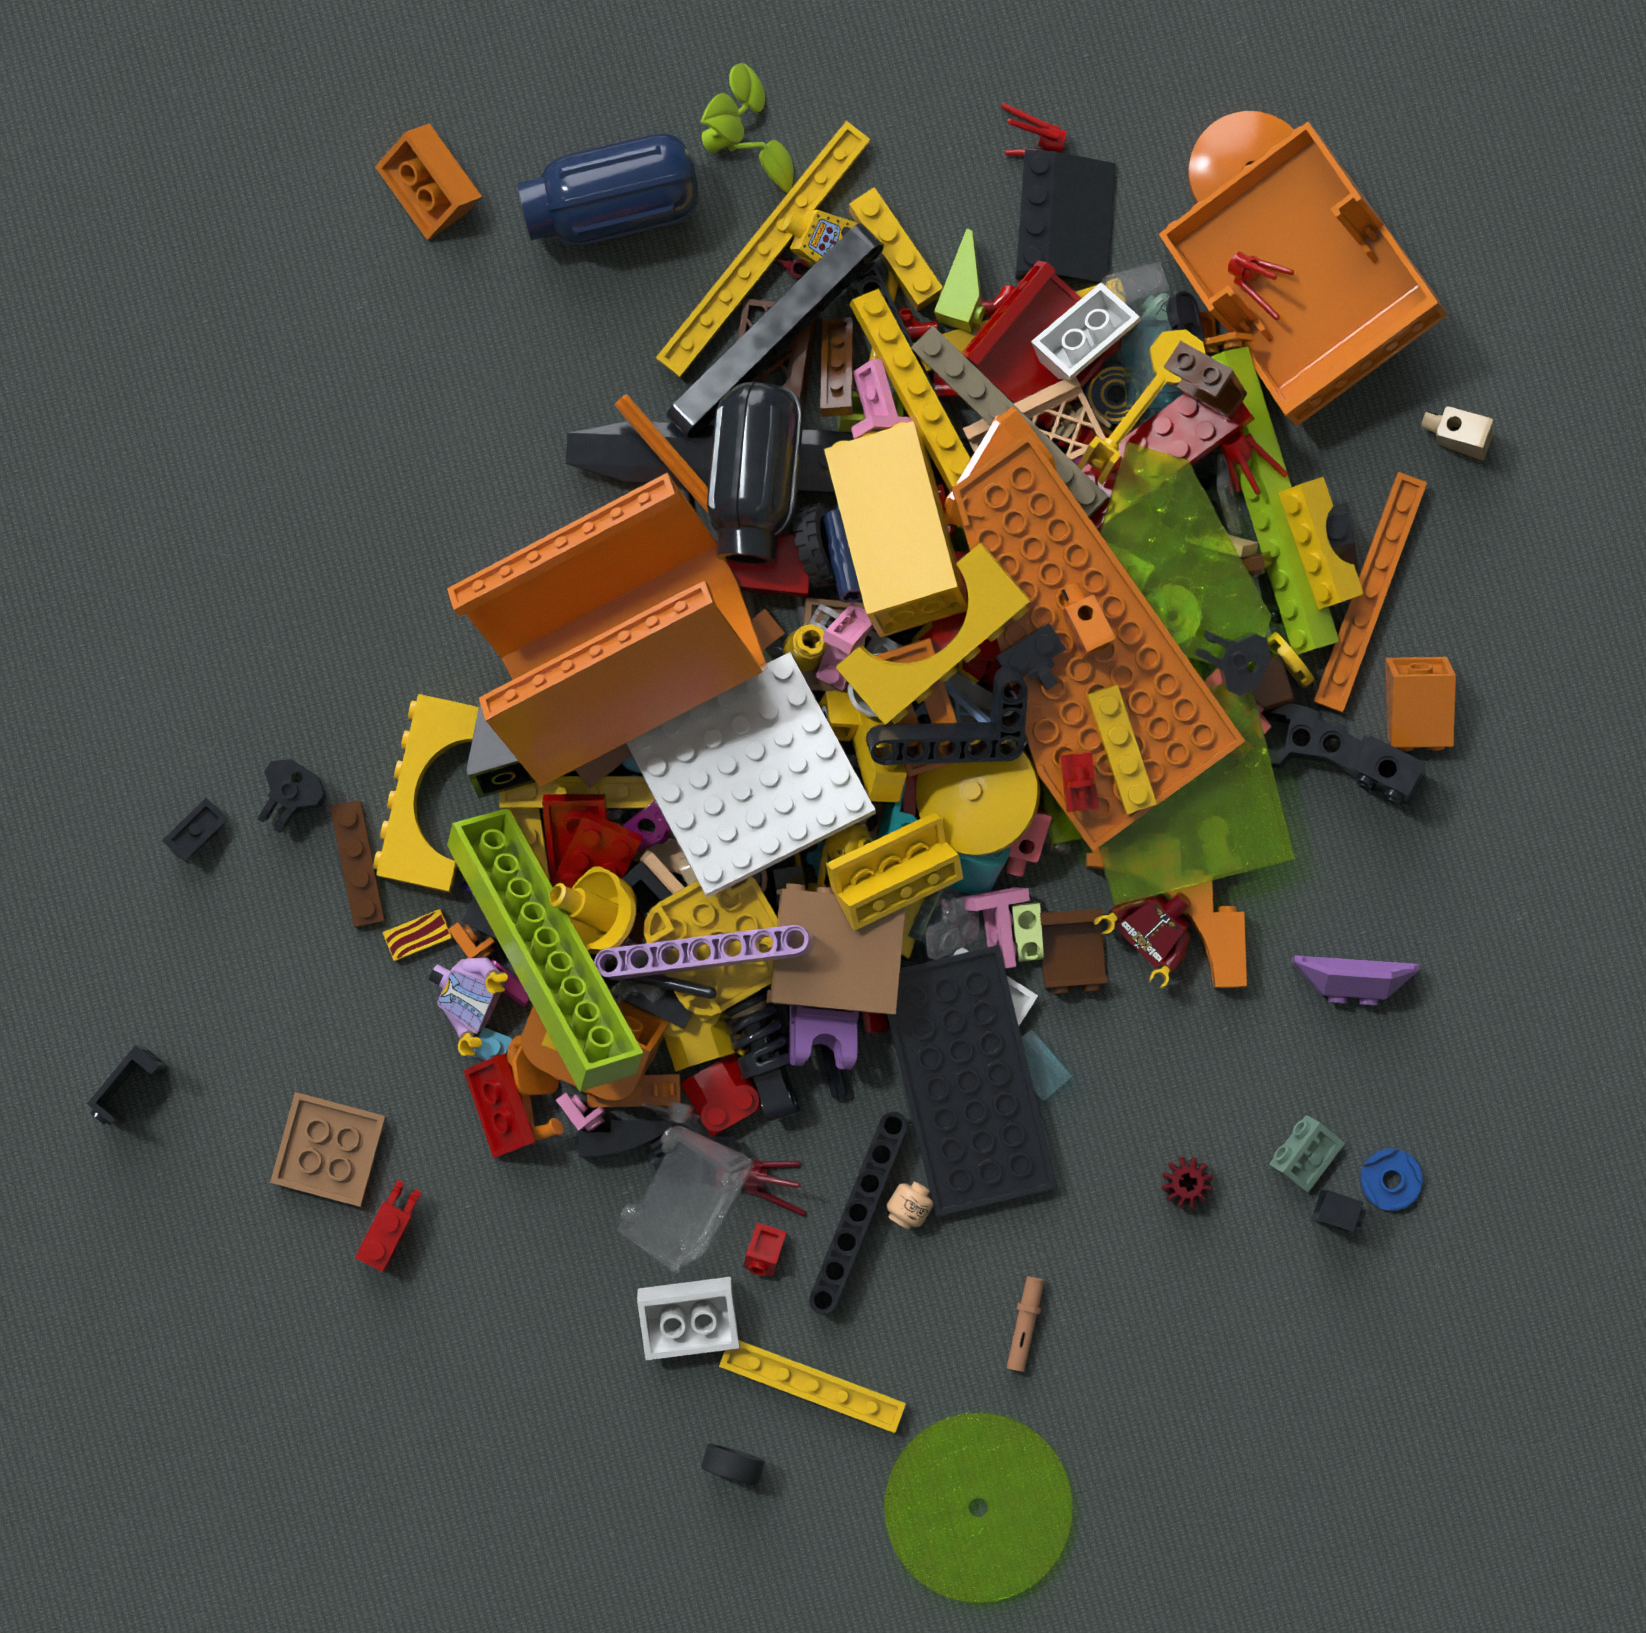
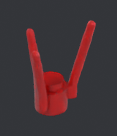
M1005 103L1001 104L1003 110L1041 127L1038 128L1013 119L1007 120L1009 125L1039 135L1037 146H1041L1043 149L1026 150L1062 152L1067 133L1066 130L1059 129V126L1048 124ZM1025 149L1006 150L1005 155L1024 156Z
M1241 251L1235 253L1228 264V272L1235 276L1233 282L1242 287L1275 320H1279V314L1247 281H1254L1258 274L1276 280L1278 276L1267 269L1291 276L1294 274V270L1261 260L1254 255L1248 256Z
M1238 431L1221 444L1220 450L1226 458L1236 492L1241 491V486L1234 461L1236 464H1240L1254 493L1260 494L1256 480L1246 463L1252 457V448L1283 477L1288 475L1287 471L1256 443L1251 433L1245 436L1242 431Z

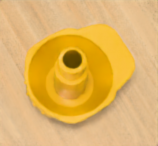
M598 866L592 867L578 879L572 889L563 883H558L550 892V905L566 911L589 954H598L601 950L619 947L633 929L636 915V895L628 883L609 870Z

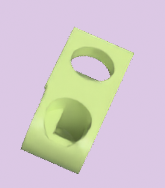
M1031 902L1010 905L1018 962L1043 960L1040 903Z

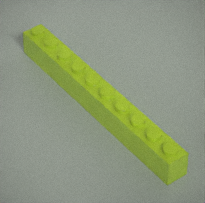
M1248 346L1211 356L1214 360L1231 368L1247 392L1243 403L1255 420L1240 431L1245 436L1251 433L1256 443L1286 471ZM1252 448V457L1246 463L1256 480L1260 494L1254 493L1240 464H1236L1235 461L1234 464L1261 552L1270 551L1272 564L1266 567L1290 646L1298 655L1337 643L1339 638L1329 606L1318 610L1278 494L1280 491L1291 488L1288 475L1283 477Z

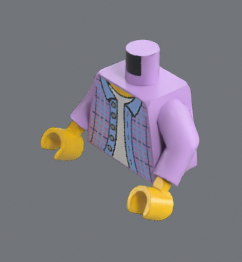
M488 958L461 959L451 971L437 964L429 976L430 982L443 988L437 1004L444 1010V1013L454 1026L460 1039L458 1050L463 1056H474L473 1048H480L482 1045V1040L474 1037V1033L477 1034L488 1024L501 992H505L503 987L509 975L500 972Z

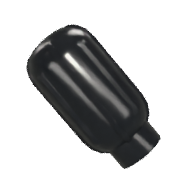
M763 382L741 383L731 388L723 396L716 409L707 508L712 527L719 533L716 555L718 559L747 565H770L776 563L778 537L787 530L795 515L803 432V406L799 397L790 389Z

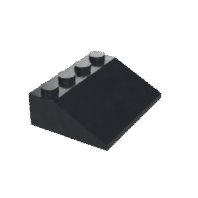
M1025 149L1015 278L1023 279L1037 261L1048 262L1056 270L1054 273L1064 282L1092 284L1107 282L1115 163L1055 151Z

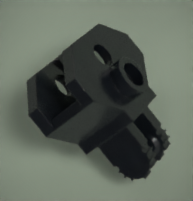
M1205 631L1203 637L1207 641L1223 646L1219 656L1216 657L1211 652L1197 648L1194 655L1213 663L1220 670L1223 687L1238 696L1258 687L1271 660L1267 639L1252 631L1234 640L1230 638L1224 639L1209 631ZM1254 662L1253 669L1248 671L1249 663Z
M292 759L271 761L264 771L271 790L267 795L270 798L258 816V820L264 823L271 817L278 803L283 805L286 809L277 820L274 829L281 833L294 813L298 815L301 809L321 807L327 798L321 778ZM298 775L303 776V779L300 783L295 782V779Z

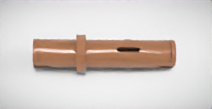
M1031 1276L1026 1278L1021 1303H1017L1016 1307L1019 1313L1007 1363L1008 1369L1020 1372L1025 1371L1037 1314H1041L1042 1310L1039 1305L1044 1279ZM1025 1332L1022 1346H1020L1022 1333Z

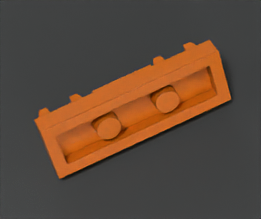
M680 1074L643 1075L634 1091L629 1096L620 1100H605L587 1093V1108L681 1106Z

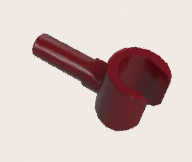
M778 256L774 261L787 269L790 277L796 280L801 279L802 276L796 274L793 267L800 265L805 269L808 268L807 263L800 259L791 262Z

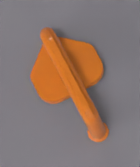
M520 1034L509 1043L506 1057L512 1067L513 1078L518 1092L522 1096L527 1119L533 1128L534 1139L537 1141L561 1135L564 1132L562 1123L556 1118L550 1119L549 1123L545 1125L534 1126L530 1095L554 1093L558 1088L559 1080L553 1078L549 1073L540 1070L527 1059L522 1049V1034Z

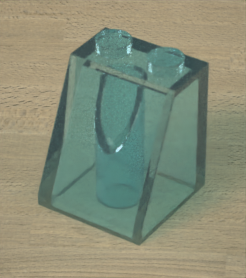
M1154 316L1141 317V321L1129 330L1121 340L1127 410L1132 408L1156 376L1153 373L1149 349L1162 332L1173 331L1167 320H1157ZM1165 384L1146 410L1164 409L1184 393L1178 390V385Z

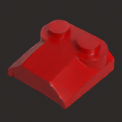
M735 1053L726 1056L680 1083L710 1136L717 1135L762 1108L760 1096L750 1079H740V1071L737 1065L738 1058Z

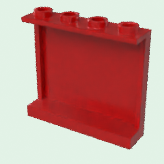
M1037 261L961 353L1013 404L1064 380L1058 379L1039 361L1031 341L1082 299L1054 273L1056 270L1048 262ZM1125 335L1076 375L1081 389L1089 379H1094L1103 368L1101 364L1108 356L1114 355L1122 346L1121 340ZM1078 398L1067 402L1065 408L1068 406L1069 403H1074L1076 400H1078ZM1061 406L1053 409V411L1059 412ZM1045 413L1038 417L1036 425L1049 429L1050 426H1054L1057 417Z

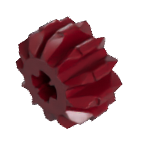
M1184 1156L1178 1158L1179 1169L1173 1162H1169L1167 1166L1174 1173L1172 1175L1164 1172L1161 1174L1162 1178L1170 1180V1184L1162 1185L1161 1190H1173L1166 1198L1168 1202L1173 1201L1179 1196L1178 1208H1183L1187 1198L1189 1207L1193 1209L1196 1208L1195 1196L1202 1203L1207 1201L1201 1191H1213V1187L1204 1185V1181L1212 1180L1214 1177L1212 1174L1202 1176L1201 1173L1208 1167L1206 1163L1201 1164L1195 1169L1197 1157H1191L1187 1167ZM1187 1173L1189 1178L1195 1179V1185H1190L1193 1189L1188 1192L1186 1187H1180L1179 1180H1184L1181 1176Z

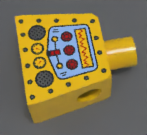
M808 210L803 219L790 213L784 221L783 230L795 236L790 250L813 267L851 228L859 223L823 211Z

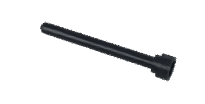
M589 954L594 962L595 954ZM605 963L607 972H612L617 967V965ZM662 975L623 979L707 999H713L717 995L714 987Z

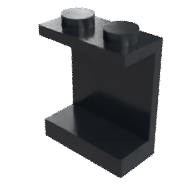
M135 1045L87 1103L93 1108L90 1114L102 1124H122L125 1121L122 1116L107 1105V1102L138 1065L151 1075L162 1076L169 1067L146 1047Z

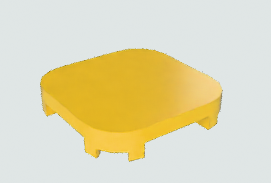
M752 876L706 898L697 880L660 901L649 911L644 921V936L647 943L774 928L777 927L778 918L757 881ZM765 937L759 943V949L762 953L769 952L773 947L771 937ZM734 941L728 947V953L731 957L739 955L742 950L740 941ZM703 945L697 951L700 961L706 960L711 954L709 945ZM674 948L668 952L666 960L669 965L675 964L679 960L680 953L678 949ZM774 960L667 973L664 975L714 987L717 995L713 999L674 991L679 1001L687 1010L697 1015L712 1016L721 1013L771 984Z

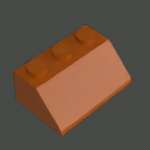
M430 123L405 132L375 166L427 240L433 238L466 215L482 198Z

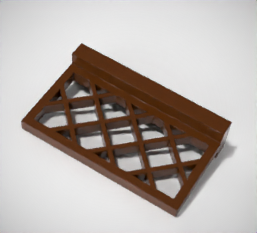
M744 298L738 340L747 332L748 325L750 327L753 326L749 320L751 307L763 308L767 312L776 302ZM818 317L790 343L792 345L791 353L781 361L776 357L777 364L764 374L761 372L759 374L760 377L754 381L769 383L767 378L782 368L787 375V380L781 387L792 390L799 397L803 406V416ZM789 362L787 370L784 365Z

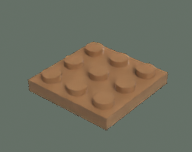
M295 1092L270 1183L362 1207L386 1116Z

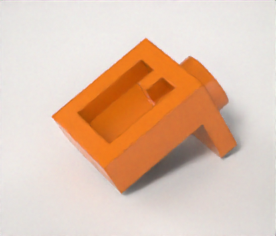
M457 922L448 929L468 958H487L494 952L492 946L497 944L493 937L476 946L475 942L479 939L470 926L466 925L463 927Z

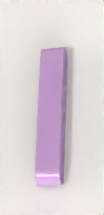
M790 925L608 948L601 950L596 955L594 964L600 975L611 980L802 957L811 952L814 946V939L811 933L803 927ZM802 933L804 935L803 945L798 949H793L790 945L792 936ZM771 937L773 940L772 949L769 952L762 953L759 949V943L763 938ZM734 941H740L742 945L740 954L731 957L728 953L729 945ZM703 945H709L711 949L710 956L706 960L700 961L697 956L698 949ZM674 948L678 949L680 953L679 960L675 964L669 965L666 960L668 952ZM646 952L649 961L644 968L639 969L636 966V958L640 953ZM615 956L618 965L614 971L607 972L605 962L609 957Z

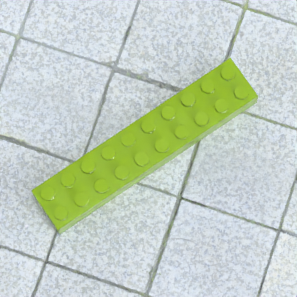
M505 808L452 823L447 846L579 1092L637 1074L643 1051L566 911L550 905L549 895L553 887L510 809Z

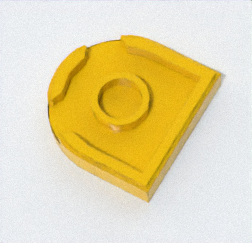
M1274 632L1267 638L1270 650L1281 656L1284 667L1298 684L1304 689L1314 681V677L1294 650L1277 632Z

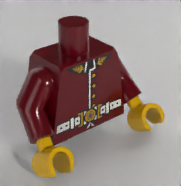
M1178 892L1170 901L1161 893H1157L1154 896L1147 893L1129 896L1109 911V915L1097 917L1094 920V925L1104 919L1108 923V928L1101 934H1108L1115 928L1157 969L1150 975L1149 982L1152 981L1155 975H1161L1164 978V983L1159 989H1163L1169 981L1168 974H1173L1186 957L1190 938L1186 929L1190 922L1183 913L1192 904L1189 898L1182 892Z

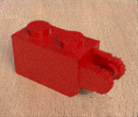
M399 1180L396 1182L387 1201L382 1203L355 1256L356 1259L382 1272L387 1271L413 1220L414 1215L412 1212L422 1193L415 1189L411 1193L404 1210L395 1206L398 1197H400L404 1189V1183Z

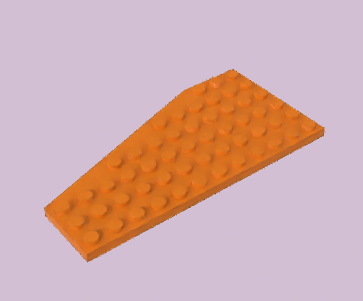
M1027 433L957 483L951 490L969 550L971 551L982 542L1030 598V602L1026 604L1029 610L1016 622L1010 618L1002 625L1005 631L996 638L1000 653L1047 622L1050 623L1066 650L1052 658L1055 666L1050 668L1058 684L1047 690L1038 677L1032 681L1028 675L1023 677L1028 688L1025 735L1037 775L1090 850L1094 851L1243 744L1245 740L1031 434ZM1077 582L1085 598L1094 594L1116 638L1112 647L1084 660L1062 614L1068 604L1061 590ZM1078 613L1081 620H1090L1087 613ZM1115 684L1119 687L1157 802L1156 805L1130 814H1125L1086 695ZM1091 751L1099 808L1066 812L1059 756Z

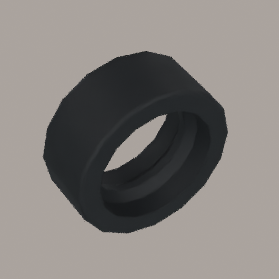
M707 1444L701 1468L718 1476L756 1485L760 1479L764 1460L732 1448Z

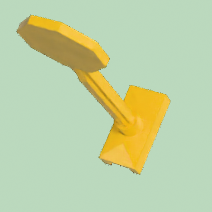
M1186 329L1165 331L1159 335L1149 349L1153 373L1156 375L1109 438L1101 440L1095 436L1086 449L1078 467L1083 470L1088 463L1102 473L1098 479L1100 484L1103 485L1122 455L1118 452L1120 443L1165 384L1178 385L1182 378L1164 369V365L1179 342L1182 341L1205 354L1203 342Z

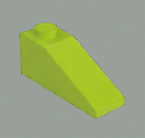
M966 229L934 313L939 323L972 333L975 324L979 325L981 323L985 307L982 306L976 240L973 231Z

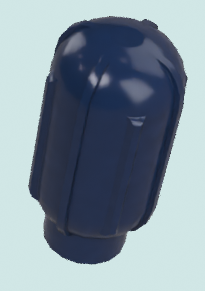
M666 133L651 134L564 155L553 160L544 169L540 178L517 183L531 241L556 236L561 241L573 245L591 244L675 224L692 214L698 204V181L689 151L683 141L674 135Z

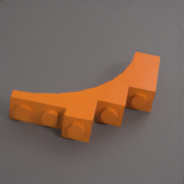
M1172 833L1154 834V839H1148L1146 842L1147 852H1142L1141 846L1123 847V852L1111 853L1110 847H1098L1092 853H1086L1085 868L1109 869L1134 876L1154 886L1170 899L1178 892L1185 894L1192 905L1184 914L1191 921L1203 943L1210 964L1213 988H1244L1247 986L1244 912H1237V906L1218 907V912H1213L1212 875H1204V870H1186V876H1181L1180 838L1172 839Z

